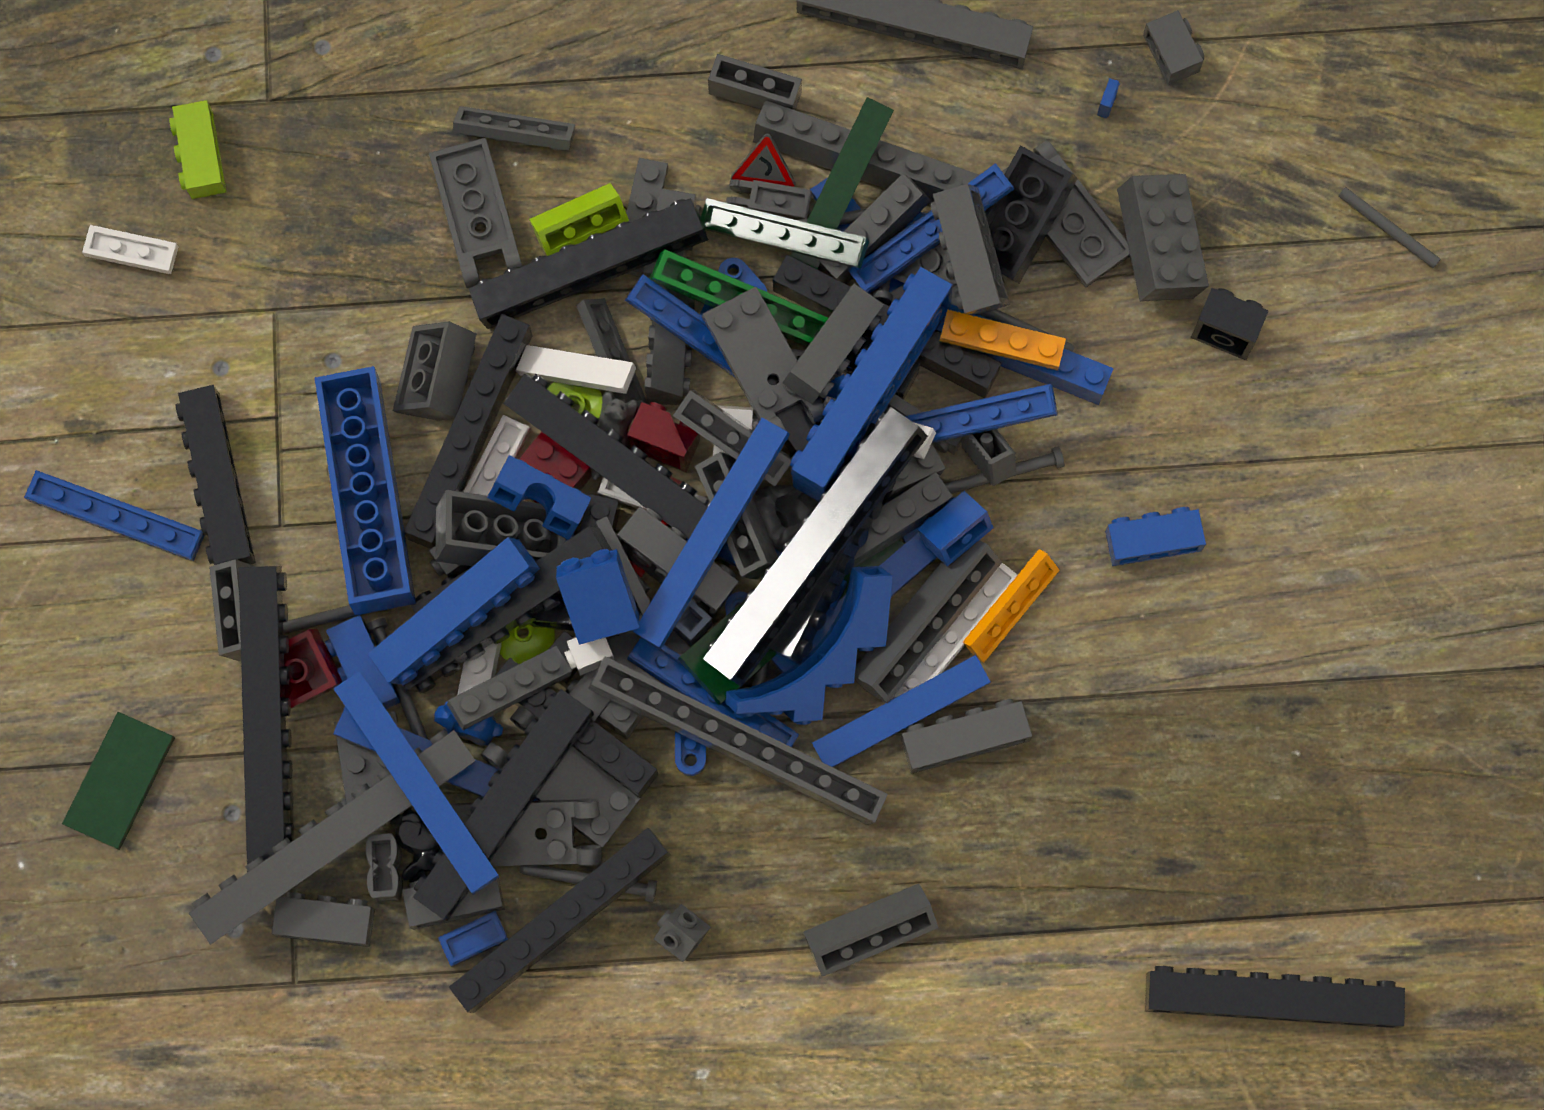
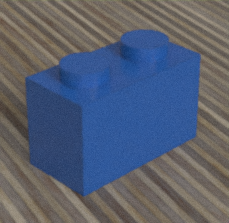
M963 491L957 497L949 500L946 506L933 517L926 519L923 525L918 528V532L924 545L946 566H949L994 527L988 512L969 494Z

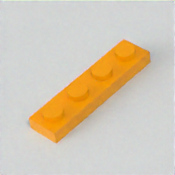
M947 310L940 341L1058 370L1066 338Z
M1040 549L1035 553L964 639V645L973 656H977L979 661L984 663L1060 571L1048 553Z

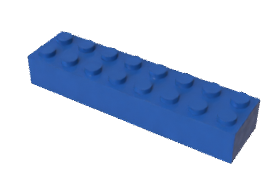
M920 267L916 275L912 273L909 275L903 286L904 294L900 300L895 298L887 311L888 319L884 325L879 323L871 336L872 344L868 350L863 348L855 361L856 369L852 375L846 374L839 386L841 392L837 399H830L822 413L825 417L819 426L815 424L806 438L808 444L803 451L798 450L792 458L790 466L792 467L791 475L794 488L819 502L823 492L832 487L838 479L841 468L852 460L870 423L876 424L879 417L883 414L946 315L947 310L951 307L953 286L951 283Z
M372 366L315 377L349 605L356 616L416 604L381 381L377 371Z

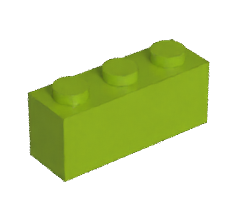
M204 100L173 106L174 117L169 118L173 136L177 135L178 145H174V152L177 162L182 163L183 172L178 173L182 190H187L191 199L227 193L213 110L208 101Z
M611 183L529 219L546 256L559 252L566 245L579 244L586 241L593 234L604 233L615 228L620 223L629 221L621 198Z

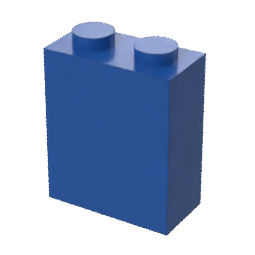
M608 549L598 550L590 557L580 560L578 558H570L557 566L556 580L579 645L639 628V612L617 549L611 551Z

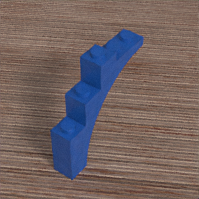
M881 566L852 567L848 590L839 614L827 634L812 652L803 659L801 665L796 664L793 668L774 679L756 686L726 691L725 703L737 715L743 717H751L754 713L761 712L771 715H780L784 712L794 723L800 725L810 724L811 721L823 720L825 686L840 688L843 684L854 683L857 649L873 651L874 647H886L893 576Z

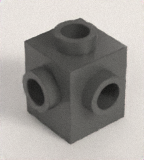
M681 904L673 913L667 910L657 923L660 930L654 937V940L684 962L699 946L711 927Z

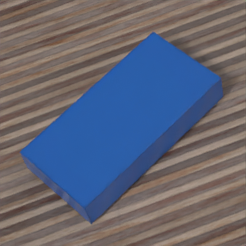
M493 911L438 937L450 966L453 967L508 940V937L497 912Z

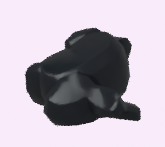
M409 809L403 814H398L389 823L394 826L395 837L401 848L414 856L413 862L402 872L403 880L412 883L418 881L425 874V871H432L435 867L432 862L441 847L418 813Z

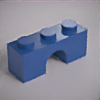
M511 455L506 459L487 496L488 499L512 511H515L518 504L523 500L531 499L539 502L546 511V518L542 527L567 540L572 537L591 500V497L583 494L580 490L558 481L553 476L545 474Z

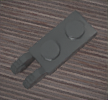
M739 179L730 180L729 189L741 193H751L750 199L727 197L726 203L793 220L806 219L808 217L812 196L811 190L753 180V182Z

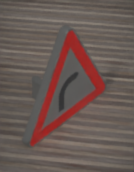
M768 133L760 139L731 175V180L739 179L750 182L757 180L791 187L796 185L772 136Z

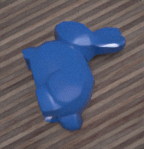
M448 701L444 705L439 706L434 713V721L444 727L448 734L454 730L459 738L468 739L480 746H488L493 737L498 738L503 733V727L496 723L493 715L462 730L447 706Z

